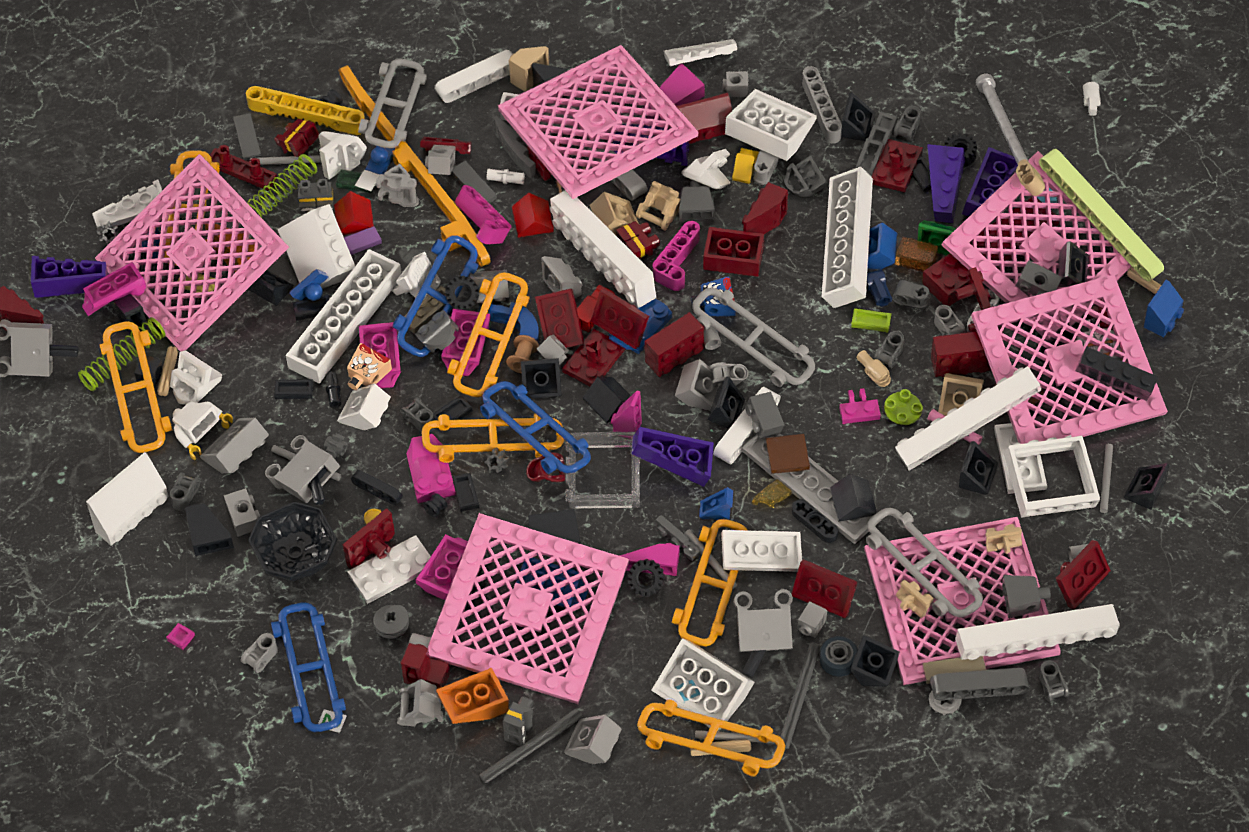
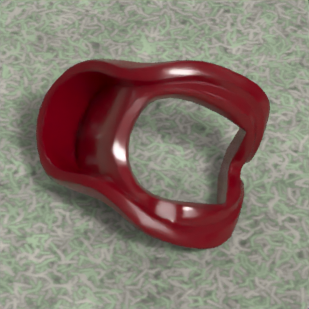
M552 452L564 464V457L559 453ZM543 456L533 459L527 466V477L533 482H539L543 479L551 482H563L565 480V473L559 471V475L551 476L543 470L541 466V460L545 459Z

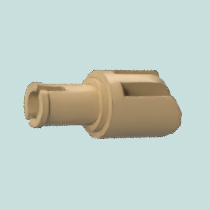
M865 350L858 353L857 360L865 366V373L880 387L888 386L891 380L890 372L880 360H873Z

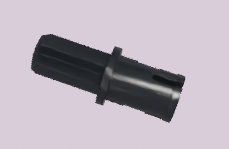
M329 371L326 374V392L329 395L330 407L336 408L342 404L339 393L341 387L338 385L337 373Z

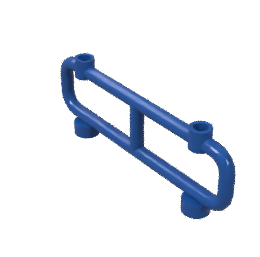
M450 236L445 242L439 238L436 240L431 252L435 253L437 257L407 316L404 317L399 314L393 322L392 327L398 330V344L414 356L424 357L430 352L425 346L420 350L408 344L404 338L426 293L445 304L443 310L448 315L453 308L448 303L445 295L430 287L452 243H458L470 252V258L466 262L460 276L468 277L470 273L474 274L479 266L475 263L478 257L476 247L460 236ZM463 286L456 288V298H458Z
M502 381L484 391L482 399L485 404L480 406L483 416L486 419H490L497 414L545 457V459L541 460V466L546 473L550 474L556 469L563 473H573L590 462L591 454L587 449V441L584 438L576 440L526 395L527 389L523 384L515 386L511 382ZM501 389H508L515 399H520L541 420L524 429L492 401L490 396ZM548 424L572 445L573 450L577 454L581 453L583 458L573 465H564L531 434Z
M297 603L284 607L279 613L278 621L271 622L274 638L283 637L299 706L291 707L294 723L303 721L305 728L312 732L331 730L341 724L343 719L342 711L346 710L344 699H339L331 669L321 626L325 625L323 614H318L312 604ZM306 610L310 613L321 660L297 665L286 617L290 613ZM323 668L335 718L329 722L313 724L310 720L299 673Z

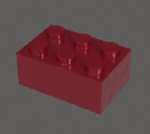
M709 227L703 255V270L758 277L764 250V234Z
M690 312L645 340V363L658 377L669 373L677 365L685 363L688 358L694 354H699L704 349V326Z
M977 332L933 337L931 361L935 377H945L946 373L965 375L991 370Z

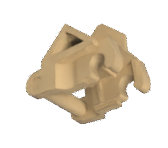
M653 181L645 201L639 204L636 217L650 221L665 231L679 213L681 201L678 198L679 192ZM649 207H654L661 210L665 217L660 219L646 212Z

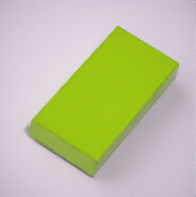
M854 308L851 327L889 332L891 313Z

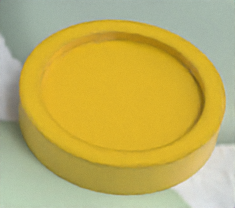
M369 509L364 514L365 523L368 524L381 511L379 509Z

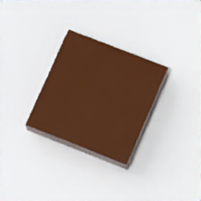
M804 434L766 438L771 474L810 470Z

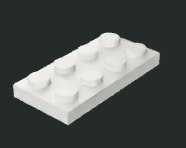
M1009 423L995 425L994 431L1007 492L1012 494L1014 489L1004 453L1008 446L1015 445L1018 440L1012 424ZM1040 454L1016 457L1025 492L1046 490L1047 483Z
M722 531L723 570L798 572L800 562L802 561L800 532Z
M416 535L392 547L390 553L385 551L387 556L384 559H379L375 556L347 571L348 576L367 604L418 577L431 556Z

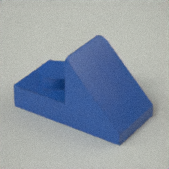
M727 487L701 500L699 518L729 520L730 508L733 503V490Z

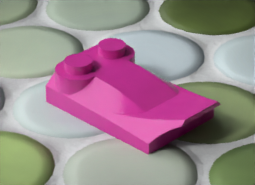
M133 262L83 288L85 299L82 307L86 314L90 316L111 301L120 299L128 294L135 296L143 294L146 289V283Z
M453 309L451 319L458 325L459 330L454 332L455 339L442 352L441 358L447 367V371L452 359L460 361L479 312ZM487 313L482 327L489 330L490 314ZM478 335L463 376H470L479 364L485 336Z
M393 322L359 326L360 343L391 359V371L376 384L380 388L394 387L401 373L397 341L398 334L397 330L392 327Z
M429 434L432 445H443L434 434ZM422 436L413 437L406 455L417 502L429 501L434 493L439 494L443 498L455 496L449 464L441 462L438 453H432L424 448Z
M445 534L416 578V584L425 592L446 600L468 541Z

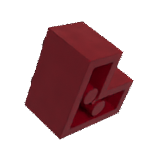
M409 643L401 661L404 683L412 684L422 679L435 685L436 689L444 687L450 675L449 664L441 659H431L429 649L424 645Z

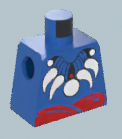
M729 277L701 285V292L707 288H716L721 292L729 290L733 293ZM713 295L707 296L700 304V306H703L704 312L709 316H735V310L728 305L721 304L718 298ZM691 296V304H693L697 296Z

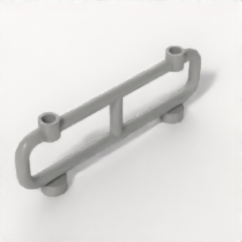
M395 59L390 65L384 62L381 63L379 76L385 77L370 120L361 119L358 133L365 134L366 140L372 145L394 148L399 145L400 141L405 142L407 131L404 130L420 84L425 85L427 77L424 74L422 65L406 59ZM397 66H405L417 70L407 102L386 97ZM383 104L404 109L392 141L381 140L372 136Z
M707 288L695 298L692 309L698 316L697 320L704 326V332L710 326L772 370L774 373L770 376V380L777 387H782L786 381L792 385L803 384L813 374L815 362L808 355L809 349L802 344L799 347L795 346L732 300L734 295L731 291L725 290L721 292L716 288ZM713 295L717 297L721 304L728 305L756 326L745 341L700 309V304L707 296ZM762 332H765L791 351L795 358L806 362L808 368L800 377H793L750 345Z
M885 508L869 519L867 526L871 534L866 537L869 547L877 550L883 545L936 599L932 603V609L939 617H942L947 612L955 617H966L982 605L983 597L978 590L980 587L979 582L975 578L968 580L912 524L914 519L909 512L902 514L897 509ZM888 515L895 517L898 524L902 528H906L930 554L913 565L875 527V524ZM937 559L963 585L964 590L974 596L975 601L965 609L959 610L955 608L920 570Z

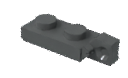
M660 515L656 519V530L663 537L667 536L672 544L679 545V548L684 551L686 558L693 561L700 554V550L689 541V538L665 517Z

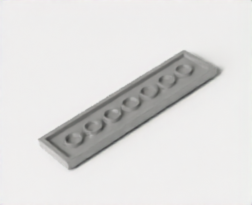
M757 434L742 447L744 454L796 497L805 500L825 516L853 544L869 532L867 524L872 516L838 521L830 487L837 483L838 480L810 457H808L810 470L771 474L766 438L783 435L776 434L759 439Z

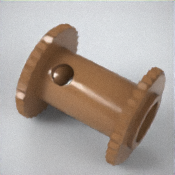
M527 335L515 337L513 341L517 348L515 355L509 356L506 361L508 367L518 373H522L521 361L529 360L531 353L538 351L537 348L539 347L538 342Z

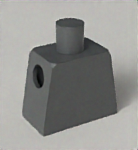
M693 180L690 182V187L682 189L679 207L680 222L714 221V204L709 187L701 186V183Z
M1003 575L1002 588L1008 618L1036 612L1040 609L1041 599L1051 598L1050 588H1038L1037 579L1034 576Z

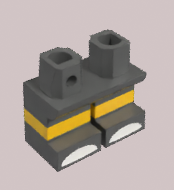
M319 179L317 183H310L308 180L300 181V184H298L300 212L316 209V198L317 208L330 204L331 209H334V192L331 182H328L327 179Z
M521 697L519 703H512L503 720L504 741L518 746L525 744V731L533 728L532 717L534 713L531 709L533 705L531 699Z

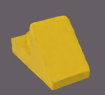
M741 148L740 153L736 155L732 176L733 181L750 184L754 165L759 154L758 151Z

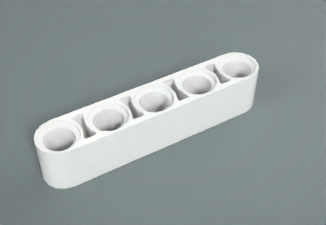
M509 50L502 51L448 76L435 85V90L445 103H449L510 74L509 58L512 53Z
M762 387L756 395L767 393L771 390ZM771 391L775 403L778 405L781 396ZM744 409L714 449L713 455L729 464H732L742 452V447L756 434L752 427V419L747 415L746 409Z

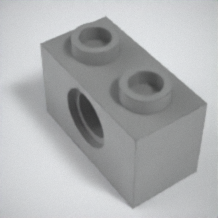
M434 145L432 150H429L428 156L425 159V167H428L429 174H451L455 165V146Z
M245 488L224 495L225 504L237 537L252 532L258 517H260L259 511H254L255 501L252 494L248 495Z

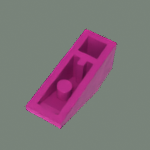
M636 391L619 407L617 414H613L611 424H613L614 433L633 438L641 426L640 391Z
M672 543L656 544L620 555L629 559L626 571H630L631 567L639 560L648 559L659 563L660 567L664 570V575L677 576L680 556L679 545ZM648 570L641 571L644 573H651Z

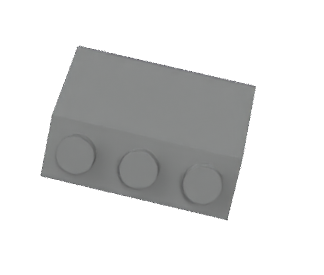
M239 418L200 455V458L220 473L231 474L239 468V464L252 456V451L255 448H259L265 443L264 439L269 434L256 418Z

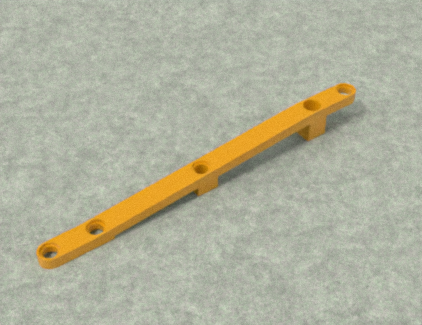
M349 66L340 68L339 74L344 85L360 110L371 118L375 103L362 88ZM380 111L375 126L387 141H392L396 129ZM400 141L399 145L392 151L394 164L396 166L401 164L407 172L411 171L451 222L440 227L442 240L445 242L448 237L453 235L466 239L477 249L478 264L481 267L491 262L489 254L482 242L477 239L476 233L466 217L432 174L428 173V169L408 144ZM452 243V245L449 248V251L461 247V245H459L458 243Z

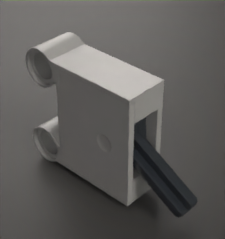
M299 435L291 442L292 449L297 453L283 469L279 464L270 465L266 469L265 475L277 489H284L305 503H308L313 497L316 505H323L325 496L322 486L336 472L340 465L332 455L310 443L305 436Z
M782 589L775 594L774 604L780 609L747 610L752 604L751 595L744 591L736 594L734 606L737 608L739 652H752L743 669L745 675L749 677L754 676L766 651L793 649L790 604L793 597L790 591ZM783 593L788 596L787 604L778 602L779 594ZM739 596H746L748 598L747 606L743 607L738 604L737 599Z

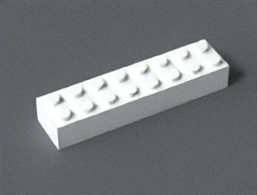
M862 167L830 177L822 298L833 308L866 298L873 178Z
M565 190L550 199V210L553 214L554 220H552L554 227L563 232L564 237L570 240L574 247L580 250L585 258L594 264L597 271H601L605 275L608 282H612L619 293L622 292L626 296L630 304L633 303L637 308H640L656 298L653 272L577 197L572 199Z
M369 249L286 354L288 368L320 384L358 335L359 326L365 325L395 287L397 284L396 280L401 275L400 264Z

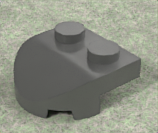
M811 155L797 165L791 163L787 168V174L784 178L786 187L800 197L813 196L829 185Z
M442 310L436 313L430 322L421 326L415 335L430 352L434 353V349L439 348L443 350L455 339L453 334L459 330V327Z

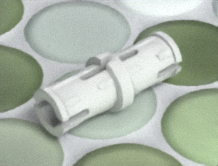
M488 168L487 180L501 181L503 184L509 182L523 185L524 173L510 172L508 169L502 171Z

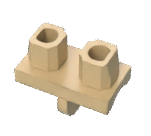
M1010 524L1000 531H997L995 528L987 529V552L1004 549V552L1007 554L1011 552L1012 547L1022 546L1021 527H1015L1013 524Z
M906 580L902 581L900 589L895 595L902 601L900 608L902 610L910 608L920 618L924 617L934 598L930 594L922 595L919 592L920 587L915 581L910 583Z

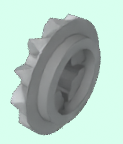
M933 691L930 692V708H933L936 713L939 712L946 715L949 713L953 714L956 710H959L961 699L948 700L949 703L946 702L941 705V700H935Z

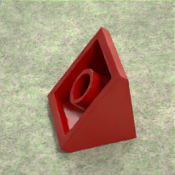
M350 191L334 204L336 221L342 235L355 234L374 226L371 201Z
M528 193L512 206L518 237L554 232L547 200Z

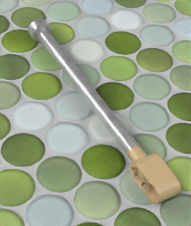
M982 74L976 80L977 88L981 93L985 94L1018 164L1016 174L1020 183L1032 196H1038L1045 189L1042 177L1029 163L994 90L996 84L990 74Z

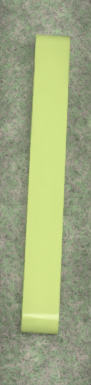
M1053 149L1039 159V165L1043 171L1144 280L1151 281L1164 271V265L1061 152Z

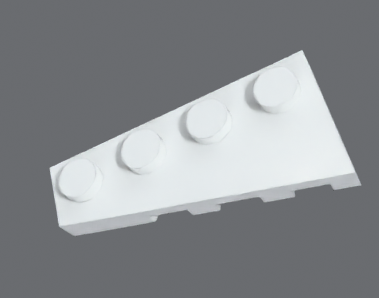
M731 39L664 50V57L668 64L673 66L719 54H731L732 51L737 50L736 42Z
M155 180L153 185L147 188L144 186L138 189V192L131 196L123 197L116 204L111 203L92 213L97 229L101 230L100 224L107 225L108 221H110L112 227L132 222L162 192L159 180Z

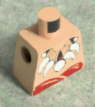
M360 343L347 367L348 375L351 378L348 386L353 390H357L361 384L364 386L377 384L391 371V359Z

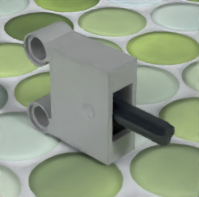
M5 319L0 321V327L2 326L7 329L6 334L0 332V340H6L11 336V358L8 356L0 358V363L6 364L8 370H3L0 367V377H6L7 375L50 376L53 372V356L77 357L79 354L78 346L52 345V324L13 323Z

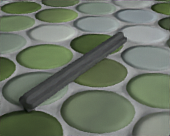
M813 642L809 644L780 736L784 740L785 749H788L819 654L820 645Z
M574 709L480 774V778L484 783L490 782L583 717L579 709Z

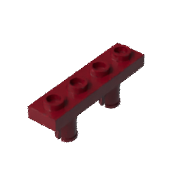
M221 145L218 149L215 148L210 154L212 162L219 163L220 171L262 189L277 177L276 173L262 168L258 158H252L248 162L231 155L227 145Z
M976 267L969 269L967 274L970 284L955 289L957 299L960 300L974 295L981 310L994 307L990 305L989 299L991 297L988 289H984L982 284L984 278L981 271H978ZM974 323L968 325L970 332H977Z

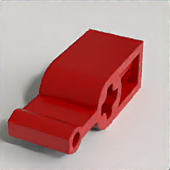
M598 285L592 295H588L577 308L581 329L590 332L595 325L591 322V318L600 290L605 288L601 285Z

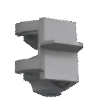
M401 164L386 171L385 174L379 175L376 186L380 188L378 192V199L380 201L383 200L384 195H389L388 199L391 203L400 204L403 207L418 206L419 199L416 197L415 189L417 182L415 179L410 178V174Z
M420 679L410 684L408 688L400 689L401 707L400 717L397 721L399 725L415 726L420 722H431L434 718H437L438 722H443L441 700L436 692L435 685ZM409 697H413L414 710L408 713Z

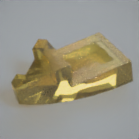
M777 479L759 492L751 503L753 505L765 503L768 507L774 508L775 502L779 503L791 496L792 490Z

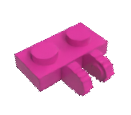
M863 388L859 391L861 401L855 402L853 390H848L849 403L839 404L842 424L879 420L881 414L878 400L866 401V393Z

